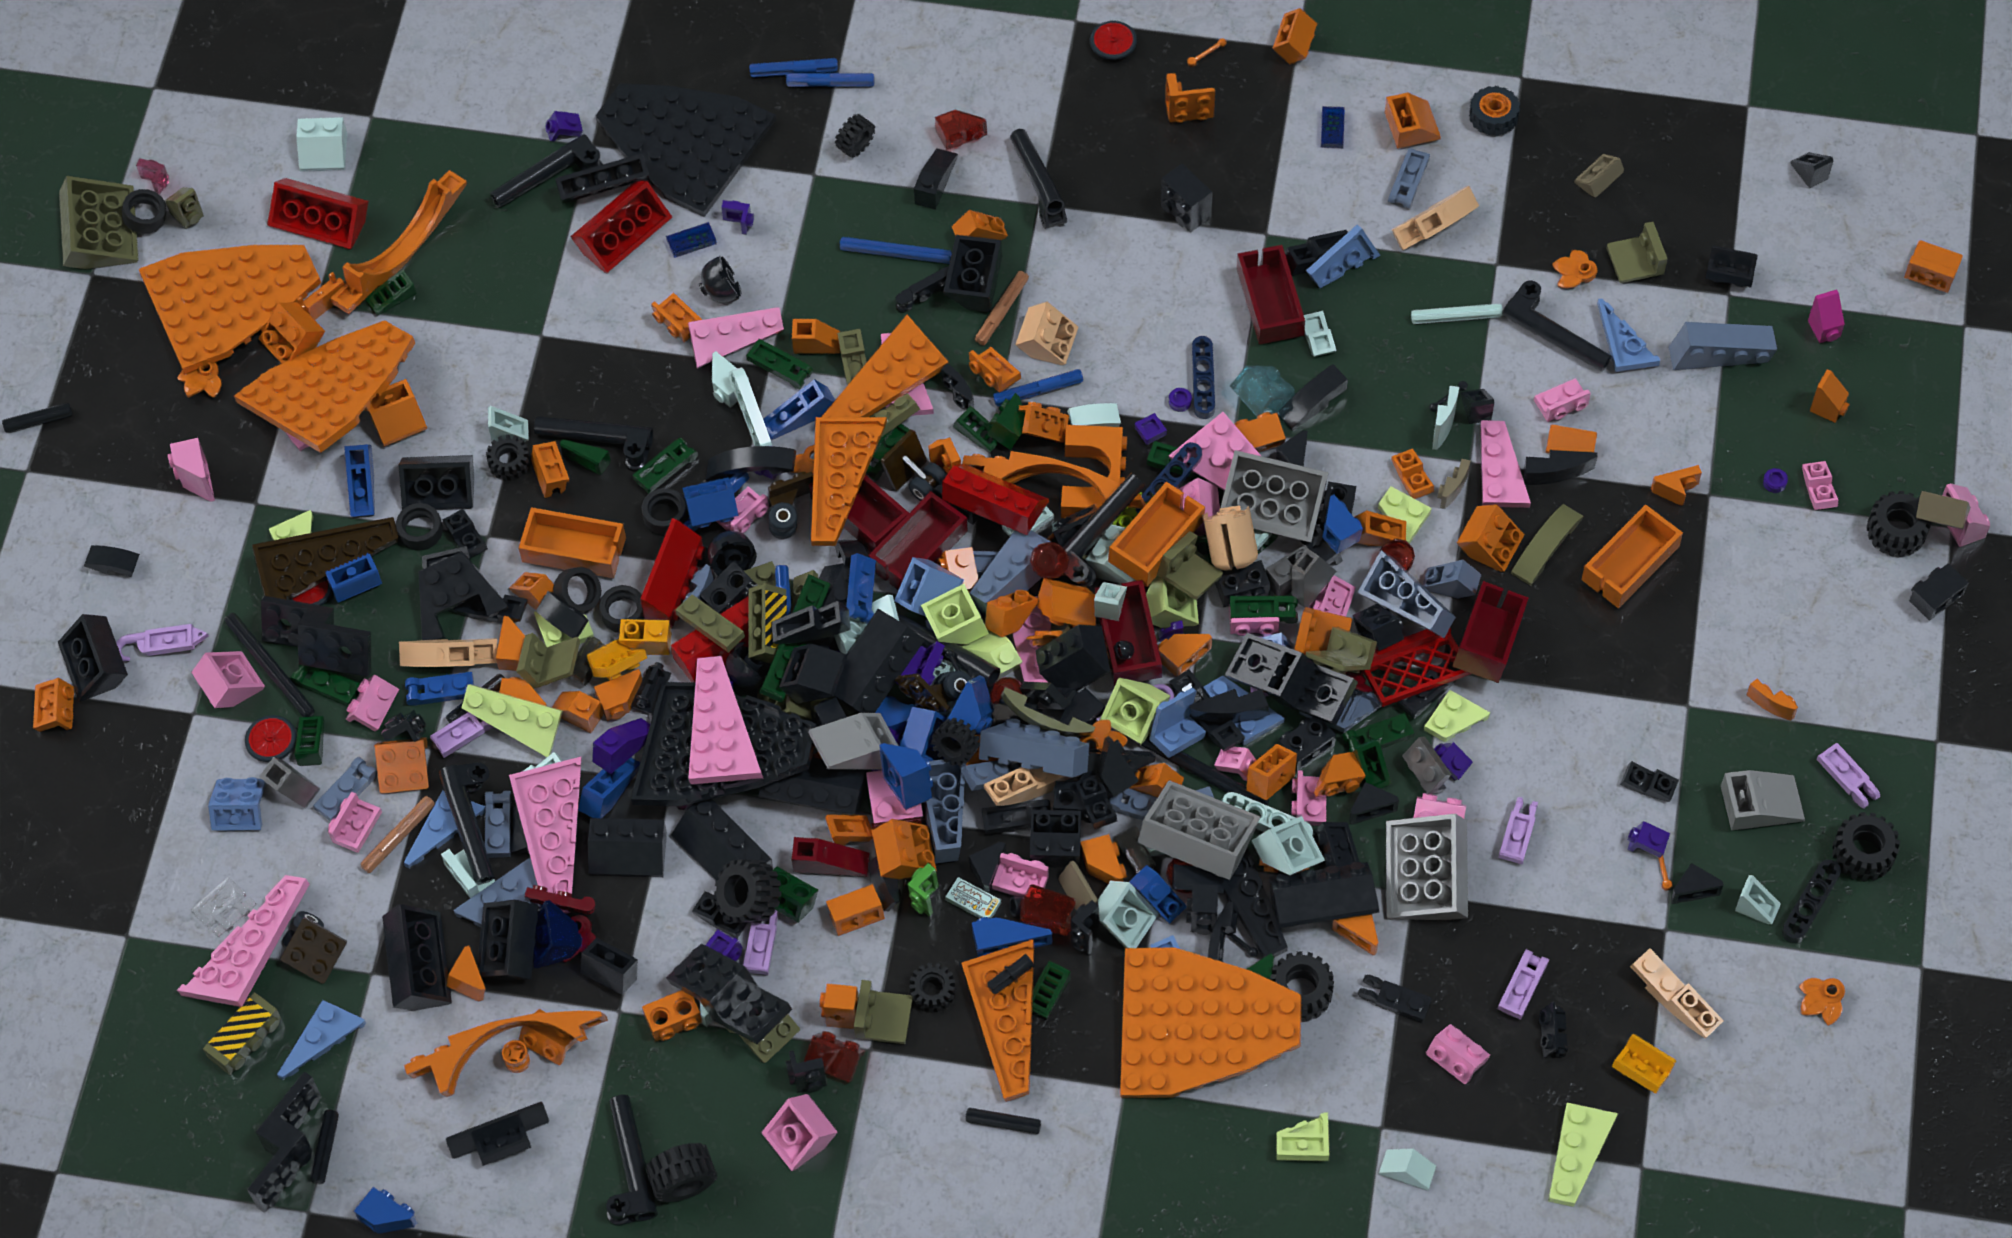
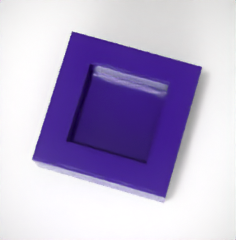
M1155 413L1135 423V429L1146 445L1167 435V429Z

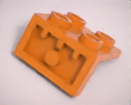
M1166 74L1165 102L1169 123L1213 118L1215 89L1206 88L1182 91L1181 82H1177L1176 74Z
M1919 240L1914 254L1909 261L1904 278L1949 293L1963 255Z
M1305 607L1294 650L1304 655L1306 651L1327 650L1332 627H1339L1350 631L1352 618Z
M427 737L420 738L416 742L413 739L378 742L374 745L380 793L420 790L429 787L425 749L428 747Z

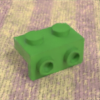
M929 863L924 868L920 867L914 872L912 880L908 883L909 897L912 902L911 906L918 913L922 914L924 912L930 917L933 913L930 896L939 885L936 869Z

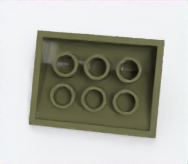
M66 176L59 191L63 266L91 269L138 262L137 232L128 228L122 219L123 202L125 197L134 191L133 185ZM135 206L131 208V213L136 216Z

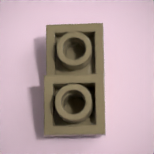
M1461 459L1460 466L1454 468L1453 476H1447L1445 485L1440 484L1437 497L1441 499L1440 508H1447L1461 492L1468 477L1470 460Z

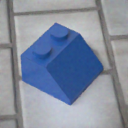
M729 477L682 488L692 526L697 525L698 528L711 525V522L718 520L720 522H729L734 517L739 516Z
M979 675L967 681L948 717L950 720L957 718V722L962 719L964 720V725L969 723L971 725L969 729H975L977 732L974 736L980 735V732L988 729L993 722L991 715L994 709L992 708L993 705L983 676Z
M912 707L900 746L917 749L923 758L926 757L929 761L945 759L943 756L941 758L937 756L939 751L934 752L933 747L935 745L931 744V740L935 731L948 718L936 711ZM951 738V740H952L955 744H957V741H956L955 739Z
M886 743L880 744L883 778L905 810L932 799L931 788L933 787V782L929 775V771L932 768L929 760L926 757L923 758L917 749Z

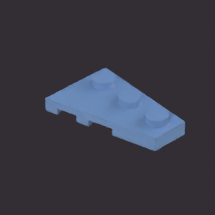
M1356 225L1306 271L1319 288H1322L1342 277L1346 270L1352 267L1357 269L1363 265V261L1370 257L1375 259L1380 254L1364 230L1359 225Z
M1221 676L1203 687V691L1209 698L1236 689L1238 697L1248 694V692L1225 676ZM1269 708L1270 715L1233 723L1245 736V740L1241 742L1245 746L1282 724L1285 718Z

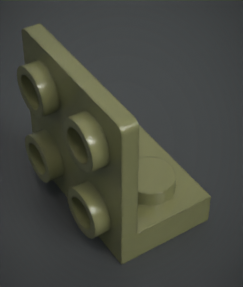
M1654 222L1644 223L1643 232L1640 233V237L1607 244V250L1620 283L1664 274L1667 256Z
M1189 531L1163 555L1157 575L1197 600L1222 577L1223 572L1194 554L1197 549L1195 543L1198 536Z
M1332 627L1327 650L1306 651L1305 655L1313 659L1316 665H1329L1333 667V671L1341 674H1346L1347 671L1360 673V670H1369L1371 668L1377 641L1339 627Z
M534 633L527 634L524 638L516 672L533 689L568 678L573 674L581 640L578 637H574L547 647Z
M861 980L854 1021L855 1038L905 1044L912 1007V996L879 992L873 990L872 981Z
M787 1014L758 1044L742 1036L740 1037L761 1062L766 1063L800 1031V1028Z

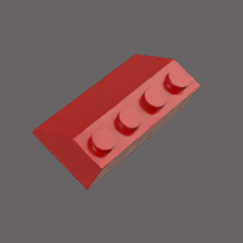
M283 178L274 182L267 225L352 249L365 224L369 201L289 178Z
M635 181L570 237L585 257L603 272L608 273L668 222L672 215L648 181Z
M967 464L953 465L942 482V500L1025 535H1028L1049 502L1048 498Z
M674 518L670 522L640 598L644 619L669 620L671 629L675 621L680 619L675 610L682 604L686 595L690 592L689 584L694 574L698 571V567H696L698 561H702L705 555V547H703L701 536Z
M748 596L720 614L744 631L745 637L740 642H745L743 646L749 648ZM698 630L692 631L671 645L673 659L691 682H696L697 658L721 656L725 665L726 659L731 650L729 652L725 651Z

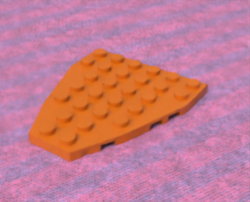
M247 245L184 252L138 269L184 374L199 369L200 366H207V363L212 364L228 358L234 353L233 349L241 343L246 345L251 341L252 335L259 330L263 332L278 303L296 302V299L300 296L304 299L311 290H314L321 284L320 277L304 245Z
M384 320L335 338L295 357L291 361H286L269 369L248 386H245L234 397L241 406L322 453L359 424V415L363 410L369 411L372 407L371 400L376 396L380 397L398 374V364L405 362L408 352L415 345V340L412 335Z
M1125 948L1120 1096L1122 1098H1173L1179 1096L1181 1092L1193 1088L1197 1090L1203 1088L1205 1084L1217 1080L1221 1082L1248 1073L1270 1059L1273 1061L1281 1057L1283 1053L1291 1052L1301 1047V994L1250 970L1179 948Z

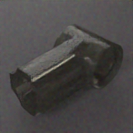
M588 637L578 651L573 674L568 678L586 686L593 676L587 654L605 644L595 637Z
M1132 826L1113 836L1112 840L1117 843L1119 854L1126 857L1137 875L1146 865L1154 870L1156 863L1147 848L1137 843L1140 831L1136 826Z

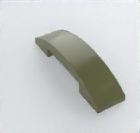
M860 329L837 333L847 386L867 363ZM878 412L874 413V414L871 415L870 417H875V415H876Z
M1564 504L1561 505L1534 536L1517 561L1511 574L1532 586L1544 570L1547 561L1568 534L1571 535L1581 522L1583 515Z
M1005 687L1001 694L1003 701L1017 716L1030 725L1040 726L1042 730L1057 731L1065 737L1091 736L1094 732V726L1074 717L1069 722V725H1066L1025 707L1024 704L1028 697Z

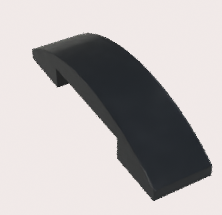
M753 446L722 452L708 460L706 481L710 482L728 478L730 474L769 470L771 474L794 472L796 450L775 446Z
M505 594L502 599L508 603L510 609L493 617L488 616L480 596L448 611L483 621L503 623V617L509 616L513 622H520L528 600Z
M1190 669L1169 681L1176 696L1182 691L1185 692L1194 688L1197 691L1194 703L1209 698L1203 691V685ZM1193 719L1206 731L1207 737L1223 751H1227L1245 740V736L1232 720L1226 723Z
M1234 902L1226 904L1214 925L1209 942L1208 958L1223 962L1226 933L1236 934L1238 908Z

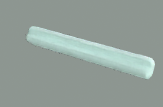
M1501 304L1413 310L1411 312V321L1413 324L1498 318L1502 317L1503 307Z

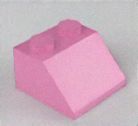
M194 438L170 444L171 454H168L170 467L173 468L175 479H180L183 488L210 502L215 501L208 463L199 439Z
M1951 483L1946 485L1942 496L1967 501L1971 507L1964 529L1948 526L1959 547L1985 538L1990 528V521L1981 512L1977 498L1971 495L1967 487Z
M242 651L205 653L191 672L214 708L234 707L262 691L265 687Z
M882 770L866 772L874 823L887 822L891 819L900 820L923 816L921 803L905 810L884 780Z
M808 1094L788 1098L762 1131L764 1137L791 1171L796 1170L824 1150L838 1133Z

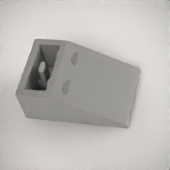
M859 713L808 731L828 769H882L879 745L886 743L898 746L880 713Z
M1753 770L1724 774L1721 790L1731 830L1805 821L1794 775Z

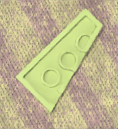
M471 684L467 686L462 704V709L546 757L551 755L563 710Z
M1571 1103L1566 1104L1548 1202L1571 1207L1575 1206L1618 1113Z

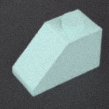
M715 351L712 354L713 395L720 403L724 402L731 408L738 400L731 384L729 372L737 368Z

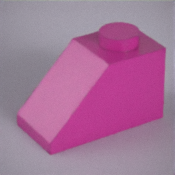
M1837 289L1815 296L1808 322L1819 343L1831 342L1841 337L1844 328V318Z

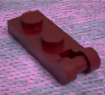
M533 885V888H526L525 901L583 915H591L595 911V901L591 897L586 896L580 900L572 898L571 893L558 891L557 894L547 892L548 888L539 885Z

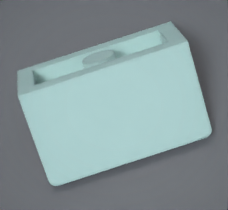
M450 849L441 854L444 865L470 898L495 882L493 879L485 884L478 885L475 883L464 849L456 855Z

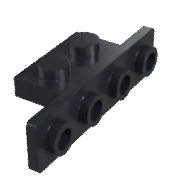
M540 1101L446 1137L445 1140L453 1159L477 1150L484 1166L531 1148L526 1131L549 1123V1118L543 1102Z

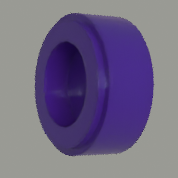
M1176 388L1170 392L1169 406L1174 411L1183 412L1191 407L1192 395L1187 389Z
M1777 468L1768 470L1763 479L1765 489L1772 493L1782 492L1788 482L1787 474Z

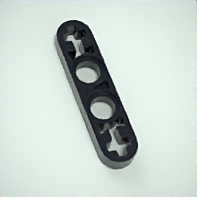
M1831 859L1824 860L1817 867L1784 924L1782 936L1787 942L1799 943L1804 939L1840 876L1841 868L1836 861ZM1830 868L1833 870L1832 874L1828 876L1825 882L1822 878L1825 871ZM1818 886L1823 889L1824 895L1816 897L1811 893L1810 889ZM1801 906H1808L1812 909L1813 914L1811 916H1803L1799 912V908ZM1799 921L1801 924L1799 926L1798 932H1796L1795 935L1791 934V929H1793L1796 922Z

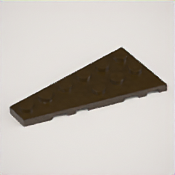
M394 517L252 544L264 596L290 600L326 581V571L335 569V567L344 565V563L348 564L349 561L357 560L358 557L366 556L367 553L373 556L399 542V536Z

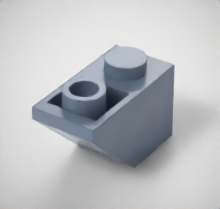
M1464 560L1427 568L1423 586L1429 592L1459 599L1476 595L1481 574Z

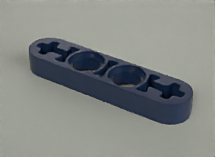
M1198 336L1192 342L1194 413L1200 419H1209L1215 412L1213 343L1206 336ZM1200 345L1205 347V356H1200ZM1204 363L1209 366V369L1203 372L1199 371L1197 366ZM1206 383L1210 386V389L1208 391H1200L1197 386ZM1202 399H1207V410L1202 408Z
M1190 442L1180 449L1141 495L1146 504L1151 500V497L1148 495L1151 494L1153 497L1156 494L1154 491L1155 487L1159 484H1165L1167 481L1177 489L1202 460V449L1198 444ZM1189 450L1192 452L1193 450H1196L1197 457H1191L1187 461V465L1189 466V468H1187L1186 465L1183 463L1188 456L1186 451ZM1175 466L1181 467L1183 469L1182 476L1178 478L1172 477L1170 475L1171 468ZM1136 508L1137 515L1142 509Z

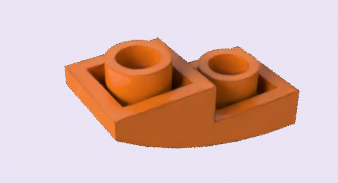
M1413 448L1391 456L1394 467L1410 497L1417 499L1434 492V485L1424 472L1423 463Z
M1758 679L1750 683L1747 696L1756 704L1783 719L1791 721L1795 718L1798 706L1791 696L1786 695L1782 690L1773 695L1770 687L1762 684Z

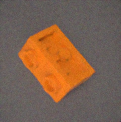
M1028 402V405L1019 406L1018 411L1025 412L1022 433L1058 443H1065L1066 425H1068L1069 415L1060 413L1061 409L1042 408V404L1036 402Z
M950 437L944 440H936L928 446L930 463L939 465L947 474L953 465L961 464V459Z
M55 678L35 685L33 729L39 732L56 726H61L66 730L72 729L74 687L60 678Z

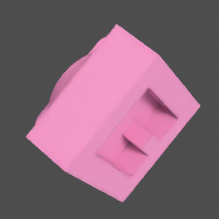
M1233 746L1227 751L1221 749L1214 766L1218 771L1238 773L1244 781H1247L1248 767L1256 759L1248 748Z

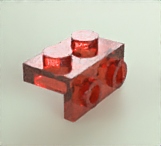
M1031 884L1021 900V921L1029 925L1051 929L1053 933L1067 936L1071 930V911L1076 905V899Z
M827 1031L813 1035L804 1062L822 1058L825 1073L851 1082L860 1057L864 1056L865 1050L860 1049V1045L856 1042L837 1040L835 1034Z

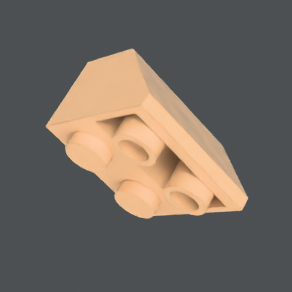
M1044 302L1028 308L1015 345L1031 358L1063 366L1066 365L1079 327L1049 302Z

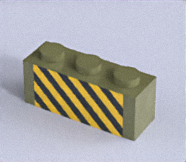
M767 583L749 588V658L769 664L772 663L779 644L773 642L771 622L787 616L786 589Z
M254 992L203 1048L207 1058L231 1075L235 1070H239L243 1066L246 1057L252 1051H256L261 1046L265 1036L278 1027L281 1020L280 1014L275 1007Z

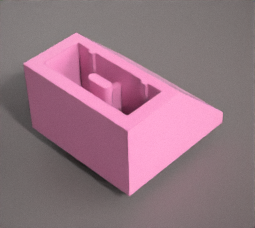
M1196 478L1179 488L1184 493L1183 511L1185 498L1190 496L1205 506V513H1208V517L1219 512L1220 504L1218 487L1216 485ZM1204 522L1194 534L1198 536L1206 535Z

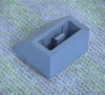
M912 557L894 601L915 613L926 616L921 607L922 604L962 585L964 579L931 560Z

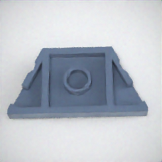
M1355 689L1337 724L1324 722L1329 727L1345 733L1382 706L1374 693ZM1330 690L1323 693L1322 700L1330 695ZM1299 711L1300 715H1303L1307 718L1309 717L1310 719L1313 717Z
M528 858L454 909L455 915L459 918H466L474 922V925L481 927L483 903L514 899L528 902L524 898L526 888H533V885H537L531 858ZM538 904L539 912L543 909V905Z

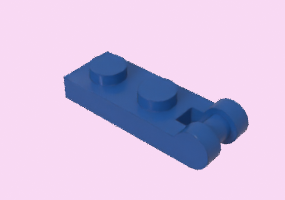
M856 553L851 555L846 607L849 609L850 618H859L861 622L868 624L874 615L872 599L876 560Z
M465 672L421 679L415 677L405 680V688L408 690L406 702L408 705L414 706L464 699L468 684L474 685L473 673ZM425 689V693L419 694L418 690Z

